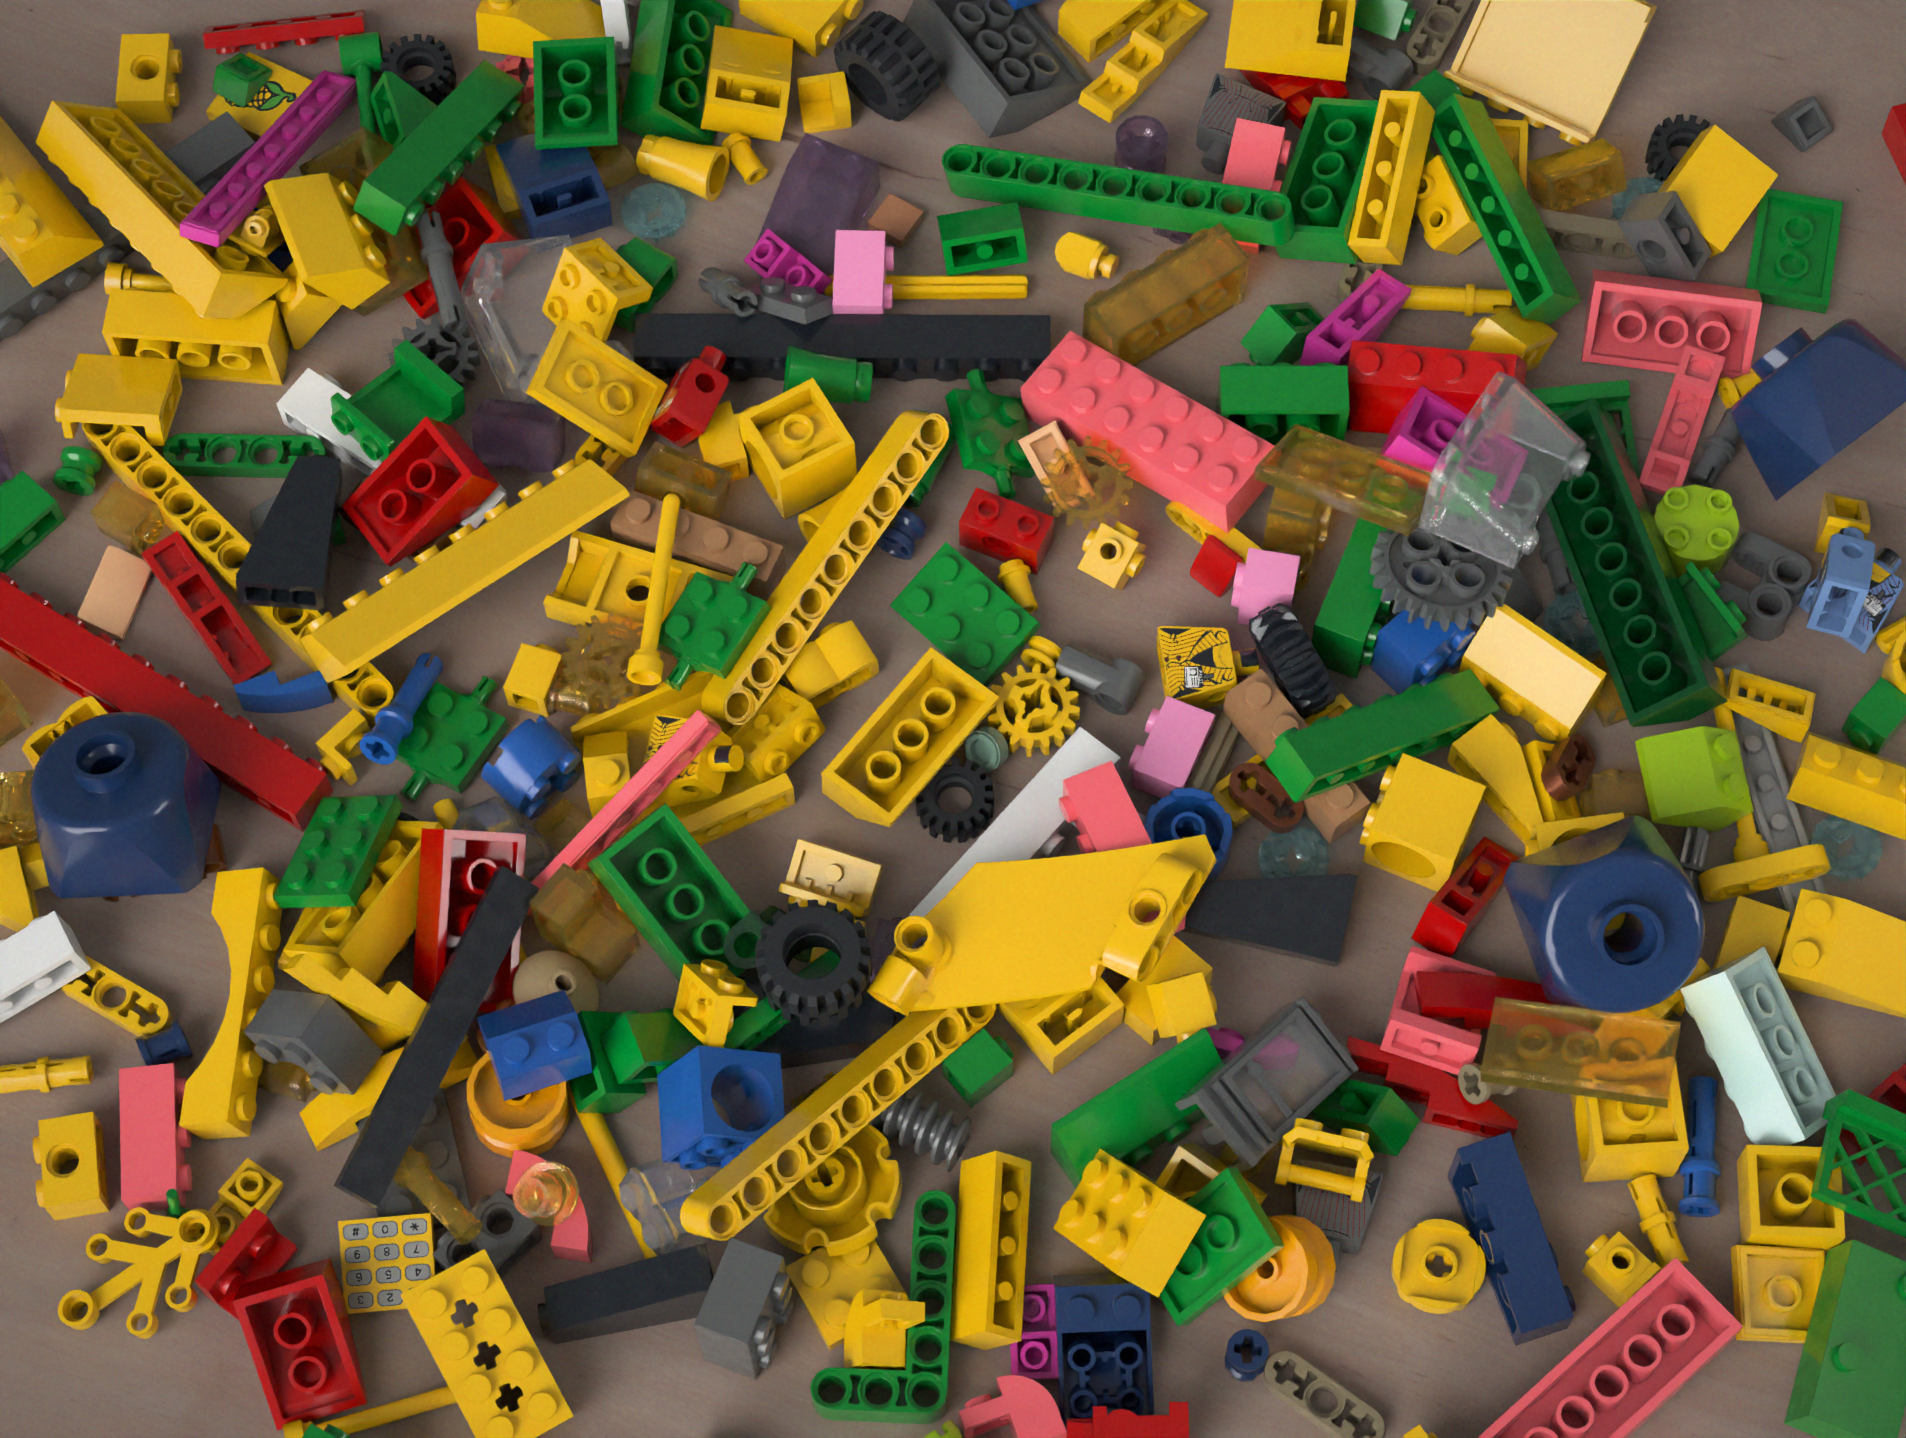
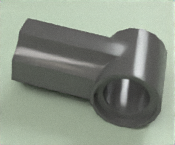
M1352 34L1347 74L1360 80L1365 91L1376 100H1379L1381 90L1399 91L1414 70L1411 60L1397 49L1388 48L1383 52Z
M1072 641L1064 647L1055 666L1057 669L1056 678L1061 680L1068 677L1070 685L1091 694L1099 706L1116 715L1126 714L1147 678L1145 672L1129 660L1114 658L1111 661Z

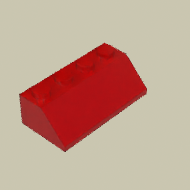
M1352 340L1348 363L1350 430L1352 432L1388 435L1396 417L1417 390L1423 386L1516 446L1527 363L1515 354Z
M422 828L412 992L426 1003L435 989L496 868L503 865L524 878L526 834ZM521 926L477 1012H495L516 1005L513 998L512 985L515 973L519 968Z

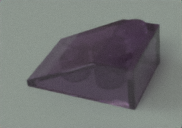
M805 133L787 164L757 242L765 231L770 229L828 276L832 275L834 271L836 230L858 229L880 189L879 162Z

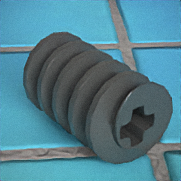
M906 1091L869 1123L876 1129H879L884 1124L883 1135L887 1139H892L899 1134L898 1142L903 1148H907L915 1142L914 1151L918 1156H924L931 1150L930 1160L934 1165H940L947 1159L946 1170L951 1172L969 1140L971 1118L967 1116L959 1125L953 1124L955 1109L951 1108L940 1117L938 1115L940 1101L935 1099L927 1108L922 1107L924 1092L919 1091L911 1099L906 1098Z

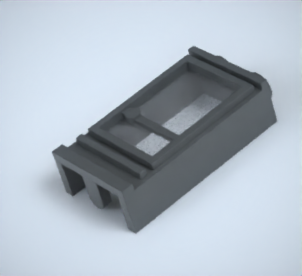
M1301 997L1282 1006L1183 1095L1175 1105L1180 1111L1194 1104L1199 1106L1212 1123L1202 1131L1203 1137L1212 1145L1226 1141L1238 1156L1227 1168L1237 1167L1241 1173L1253 1168L1282 1139L1283 1135L1294 1128L1296 1118L1304 1119L1351 1074L1355 1073L1359 1067L1352 1060L1350 1051L1345 1044L1337 1040L1323 1023L1320 1012L1313 1005L1309 1004L1304 997Z

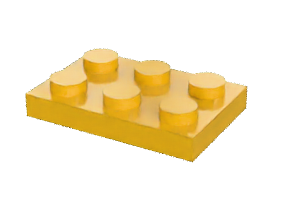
M564 319L558 322L526 393L629 458L637 454L668 384L573 322Z

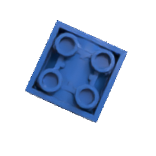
M698 1045L657 1075L662 1162L678 1163L680 1168L684 1170H698L707 1166L721 1167L722 1169L785 1117L780 1054ZM712 1098L725 1109L731 1126L726 1124L718 1115Z

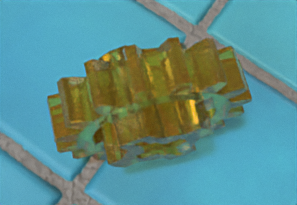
M1090 436L1085 437L1084 444L1081 447H1077L1073 439L1068 440L1069 451L1066 453L1058 448L1054 449L1053 454L1057 460L1056 464L1052 462H1045L1044 469L1051 474V477L1041 479V487L1051 489V492L1043 496L1044 503H1056L1052 511L1053 517L1056 518L1065 513L1068 515L1066 522L1068 527H1071L1076 519L1081 520L1084 531H1088L1090 521L1096 520L1099 526L1101 523L1106 524L1105 516L1107 514L1118 519L1120 511L1116 505L1118 503L1128 505L1130 502V498L1122 493V491L1133 488V480L1123 478V475L1130 471V464L1124 463L1119 465L1117 463L1122 452L1119 449L1111 454L1106 452L1107 441L1104 439L1098 447H1093ZM1086 456L1100 459L1107 465L1102 467L1093 465L1087 461ZM1070 462L1072 473L1069 479L1058 485L1061 471ZM1080 467L1089 480L1097 479L1094 483V500L1091 498L1090 492L1087 493L1084 487H1076L1080 484ZM1116 482L1113 496L1104 505L1101 497L1104 488ZM1072 500L1081 502L1087 506L1088 511L1078 510L1067 502Z
M614 613L608 614L605 623H600L596 615L591 616L592 626L588 629L578 623L576 630L579 637H566V647L570 651L561 653L562 664L568 666L563 670L564 678L566 681H573L571 685L572 692L578 695L586 691V702L590 705L597 697L602 698L604 708H609L613 698H617L620 704L626 703V695L630 692L636 697L642 696L640 685L630 681L628 678L624 680V677L627 674L629 658L634 655L637 649H640L643 626L632 630V621L628 616L621 624L616 623ZM613 637H619V638H622V639H624V640L620 641V640H618V639H616V638H613ZM594 642L589 652L583 654L586 647ZM611 656L615 663L607 665L603 658ZM598 680V681L603 682V683H605V684H607V685L598 684V683H595V682H593V681Z

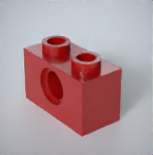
M977 487L959 520V545L1004 563L1010 560L1021 559L1024 565L1029 566L1031 573L1035 575L1038 574L1054 541V517Z

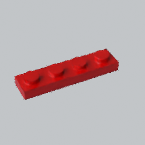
M365 10L208 26L202 35L205 49L216 48V54H229L240 51V46L255 44L257 50H267L279 47V41L295 40V45L299 46L316 44L319 42V37L334 36L335 41H338L339 36L364 32L367 23Z

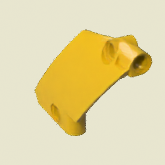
M1202 834L1166 842L1079 855L1002 862H977L924 917L918 915L909 916L896 926L894 932L896 947L891 955L887 956L867 991L871 996L892 1010L908 1016L913 1011L990 1005L1090 990L1094 988L1106 967L1138 983H1143L1153 972L1217 860L1206 835ZM1160 911L1159 916L1152 922H1142L1149 912ZM927 937L923 946L912 949L917 939Z

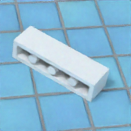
M55 911L34 919L26 928L7 939L0 940V1023L91 970L72 928Z

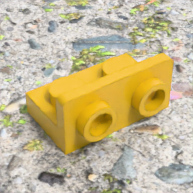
M778 683L753 718L746 724L735 725L726 735L732 739L733 745L741 747L744 753L743 765L753 771L761 784L783 774L825 732L826 728L811 702Z
M706 959L701 961V965H683L673 1015L705 1046L724 1048L726 1035L731 1031L734 1022L733 1005L756 1007L758 996L745 985L746 982L736 977L728 970V965L720 961Z

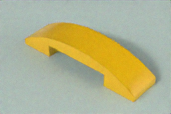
M468 1040L464 1044H460L440 1084V1088L446 1089L469 1077L473 1066L478 1060ZM404 1047L379 1057L354 1095L335 1092L332 1095H328L322 1092L299 1113L317 1151L359 1132L355 1122L370 1115Z

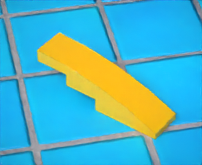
M1168 0L1132 30L1129 43L1109 58L1106 62L1104 73L1081 91L1078 104L1108 123L1113 122L1161 75L1207 20L1208 13L1187 0Z
M306 953L294 955L283 969L315 993L330 995L340 1007L365 1020L408 1036L411 1035L427 1004L400 981L388 982L382 989H379L353 967L340 969L336 976H334ZM465 1035L461 1044H464V1042L467 1040V1035Z

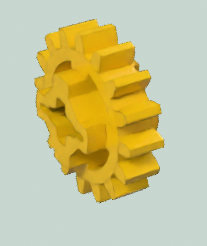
M1035 663L1032 672L1026 673L1023 666L1018 665L1017 676L1012 677L1004 672L1001 674L1002 686L992 684L990 690L999 696V701L989 712L991 715L988 716V726L997 729L1006 740H1010V752L1014 753L1019 746L1025 747L1026 756L1031 757L1034 748L1040 747L1042 753L1046 756L1049 755L1051 743L1061 748L1065 744L1064 734L1072 736L1075 733L1076 724L1073 721L1080 719V707L1075 706L1078 704V692L1069 691L1070 679L1068 677L1060 681L1056 680V668L1052 667L1047 674L1041 673L1039 663ZM1052 695L1059 701L1062 711L1058 710L1059 705L1051 701ZM1004 709L1008 710L1009 716L1015 718L1014 725L1006 718Z

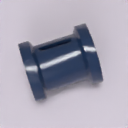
M178 1020L171 1022L170 1028L148 1038L143 1036L135 1038L146 1066L166 1064L182 1056L187 1059L194 1056Z
M1243 1329L1234 1333L1229 1339L1226 1348L1227 1351L1224 1357L1225 1368L1236 1380L1242 1382L1253 1381L1264 1372L1269 1354L1268 1343L1265 1337L1255 1330ZM1242 1348L1251 1349L1250 1353L1253 1357L1251 1363L1242 1362V1355L1240 1354Z

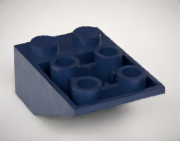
M535 133L495 145L535 250L613 225L609 197L597 167L586 147L536 150Z
M1114 1272L1053 1275L1059 1406L1064 1426H1067V1419L1093 1418V1406H1107V1415L1118 1409L1130 1410L1137 1416L1154 1415L1150 1293Z

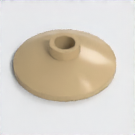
M554 950L535 953L528 957L515 973L512 991L516 1005L561 991L557 988L556 981L566 988L567 991L565 992L576 1013L580 1011H597L599 1005L597 982L587 966L568 953Z

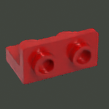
M254 1208L194 1281L207 1298L239 1320L233 1300L241 1284L282 1272L296 1255L298 1248L276 1230L266 1215Z

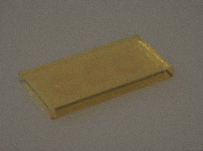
M1295 424L1255 467L1254 478L1410 536L1448 492L1449 479L1298 424Z
M1495 997L1480 1072L1481 1082L1668 1108L1680 1035V1022Z

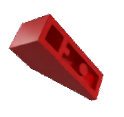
M1484 836L1429 901L1411 939L1424 946L1428 951L1453 958L1505 886L1503 879L1511 862L1518 860L1519 857Z

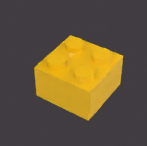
M1748 1144L1745 1146L1737 1160L1741 1245L1824 1249L1825 1253H1827L1829 1249L1842 1243L1845 1239L1844 1211L1811 1197L1822 1147ZM1838 1167L1831 1171L1828 1188L1843 1195L1841 1168Z

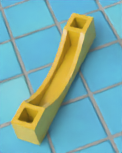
M264 867L217 872L211 914L220 926L228 947L231 967L230 995L223 1022L213 1045L202 1063L185 1083L179 1126L203 1140L249 1137L251 1135L252 1121L257 1112L255 1099L258 1078L263 1069L262 1057L254 1049L256 1044L244 1033V1030L274 988V965L276 951L281 942L279 930L282 916V908H280L273 897L281 880Z

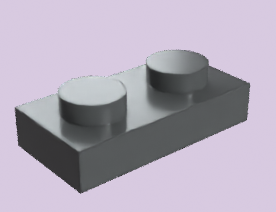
M779 277L764 278L760 281V284L746 289L757 297V305L748 301V305L752 308L806 325L833 314V297L816 293V289L812 287H796L786 284L785 280Z

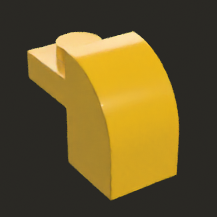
M730 400L717 405L704 433L698 436L702 465L709 487L750 477L747 455L741 438L739 415L758 405L748 407L743 412L737 414L733 413Z
M861 1289L853 1299L847 1316L844 1335V1368L899 1370L904 1368L906 1329L925 1321V1302L908 1301L906 1292Z

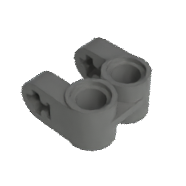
M1745 532L1740 536L1732 549L1731 556L1739 566L1762 579L1751 593L1727 581L1717 580L1721 588L1715 592L1724 604L1732 599L1745 616L1747 621L1741 624L1745 633L1761 641H1770L1778 638L1783 633L1788 619L1800 603L1812 573L1811 565L1807 558L1800 553L1794 552L1760 534ZM1779 577L1790 578L1794 583L1784 582ZM1767 609L1772 611L1775 615H1766L1759 610Z

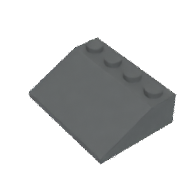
M914 0L903 21L926 45L937 64L941 78L989 138L1023 130L1079 99L1081 91L1092 83L1091 79L1031 5L1014 10L1007 0Z

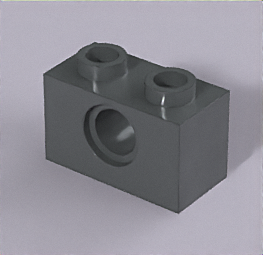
M1676 191L1635 195L1618 221V225L1649 276L1694 281L1712 253Z

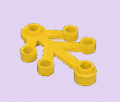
M142 1207L131 1209L124 1219V1226L129 1233L138 1238L148 1237L152 1233L172 1237L158 1248L115 1241L103 1233L91 1236L85 1247L86 1254L90 1259L100 1264H107L112 1260L133 1263V1265L90 1294L82 1290H72L66 1293L58 1305L60 1320L76 1330L88 1329L98 1320L101 1309L142 1282L135 1308L128 1315L126 1326L131 1334L141 1339L150 1338L156 1333L159 1326V1320L154 1314L167 1265L180 1256L175 1283L168 1287L165 1300L171 1308L178 1312L190 1311L196 1305L198 1299L193 1284L201 1255L210 1252L218 1243L221 1235L219 1220L207 1210L194 1209L176 1219L154 1215ZM145 1215V1225L136 1230V1220L140 1216ZM204 1226L205 1232L203 1236L195 1241L194 1232L197 1228ZM106 1241L107 1249L105 1253L97 1256L96 1249L98 1245ZM181 1290H186L187 1297L185 1301L177 1304V1294ZM84 1305H88L87 1314L82 1319H78L79 1309ZM147 1316V1326L143 1330L138 1331L137 1323L139 1319Z

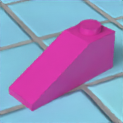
M1378 268L1306 336L1300 366H1314L1323 362L1332 363L1336 366H1348L1352 340L1376 342L1409 298L1412 289Z

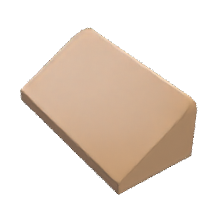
M1056 421L1018 440L1058 515L1095 498V493Z
M107 546L77 615V618L85 624V630L95 634L104 633L110 638L124 640L153 573L144 560L118 547Z

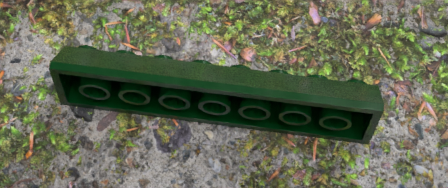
M1591 398L1519 437L1523 451L1528 453L1526 459L1629 724L1632 727L1689 721L1727 702L1613 416L1594 398Z

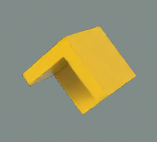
M844 71L797 79L798 101L803 129L806 134L852 127L851 106Z

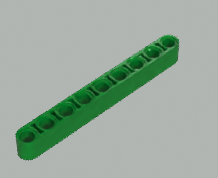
M968 144L951 146L942 156V165L950 190L955 195L963 198L1001 204L1017 202L1020 207L1269 246L1287 244L1295 235L1296 227L1290 199L1285 194L1276 191Z

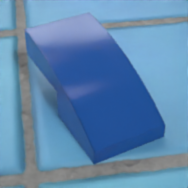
M274 670L233 685L244 711L272 714L290 713L317 708L334 702L320 671L280 684Z

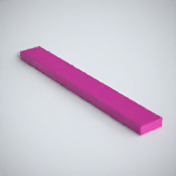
M323 70L180 223V236L219 248L267 195L264 185L271 180L282 179L357 96L356 79Z

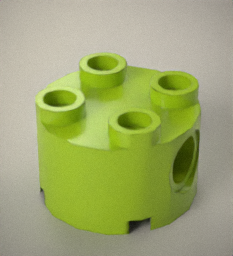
M1700 485L1672 487L1665 492L1662 500L1656 506L1653 515L1678 578L1687 572L1684 566L1690 561L1693 562L1699 571L1706 566L1713 576L1727 564L1737 540L1740 524L1737 512L1732 505V498L1725 491L1714 490Z

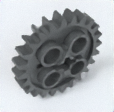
M1420 508L1417 510L1415 520L1406 513H1403L1399 524L1389 521L1386 532H1379L1377 542L1373 546L1370 557L1372 562L1369 574L1375 575L1373 588L1383 589L1380 600L1382 602L1395 601L1392 610L1394 614L1403 610L1409 612L1407 622L1412 623L1418 617L1424 618L1425 629H1429L1433 621L1440 623L1443 632H1447L1450 622H1455L1457 627L1463 631L1466 628L1468 619L1477 626H1480L1484 615L1493 618L1497 606L1503 607L1513 580L1510 577L1513 564L1507 563L1510 552L1509 550L1499 549L1500 537L1487 538L1488 525L1478 529L1474 528L1473 516L1462 522L1458 520V512L1452 511L1449 518L1443 517L1439 508H1435L1433 517H1428Z

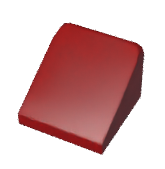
M1210 534L1205 539L1191 566L1190 576L1216 597L1220 598L1234 585L1237 562L1242 563L1243 559L1218 538Z

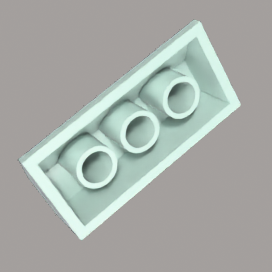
M1765 947L1752 951L1712 970L1680 989L1684 996L1686 1010L1698 1025L1704 1038L1705 1049L1708 1055L1715 1061L1721 1073L1725 1091L1728 1097L1734 1101L1743 1119L1745 1133L1751 1142L1755 1145L1789 1146L1807 1139L1828 1123V1120L1822 1118L1825 1102L1835 1097L1836 1094Z

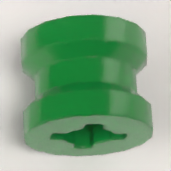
M67 446L63 448L60 456L62 467L56 470L54 474V484L59 489L74 495L89 496L93 494L96 486L94 475L101 470L102 458L97 453L83 447Z

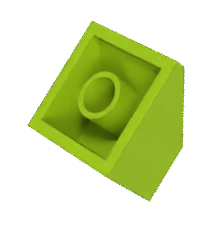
M1699 726L1644 737L1635 741L1652 822L1682 827H1700L1705 830L1718 832L1753 812L1736 731Z

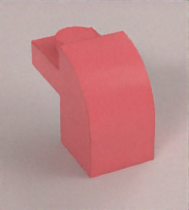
M1007 1375L996 1378V1390L999 1397L992 1399L990 1394L978 1396L964 1404L966 1409L958 1411L959 1424L964 1438H972L1008 1424L1014 1438H1067L1066 1428L1052 1395L1041 1384L1024 1376Z

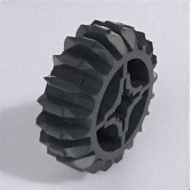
M1281 603L1271 608L1268 606L1259 611L1257 616L1249 620V631L1256 644V648L1282 694L1301 717L1307 718L1312 714L1317 715L1327 709L1328 705L1335 702L1336 690L1329 677L1330 675L1309 636L1289 607Z

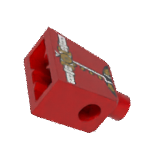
M705 346L699 358H692L680 367L661 398L648 429L680 448L703 434L730 380L720 372L727 356L715 347Z

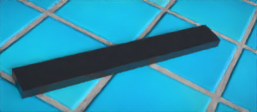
M503 865L497 867L334 1184L338 1189L372 1208L379 1207L539 890L537 886Z

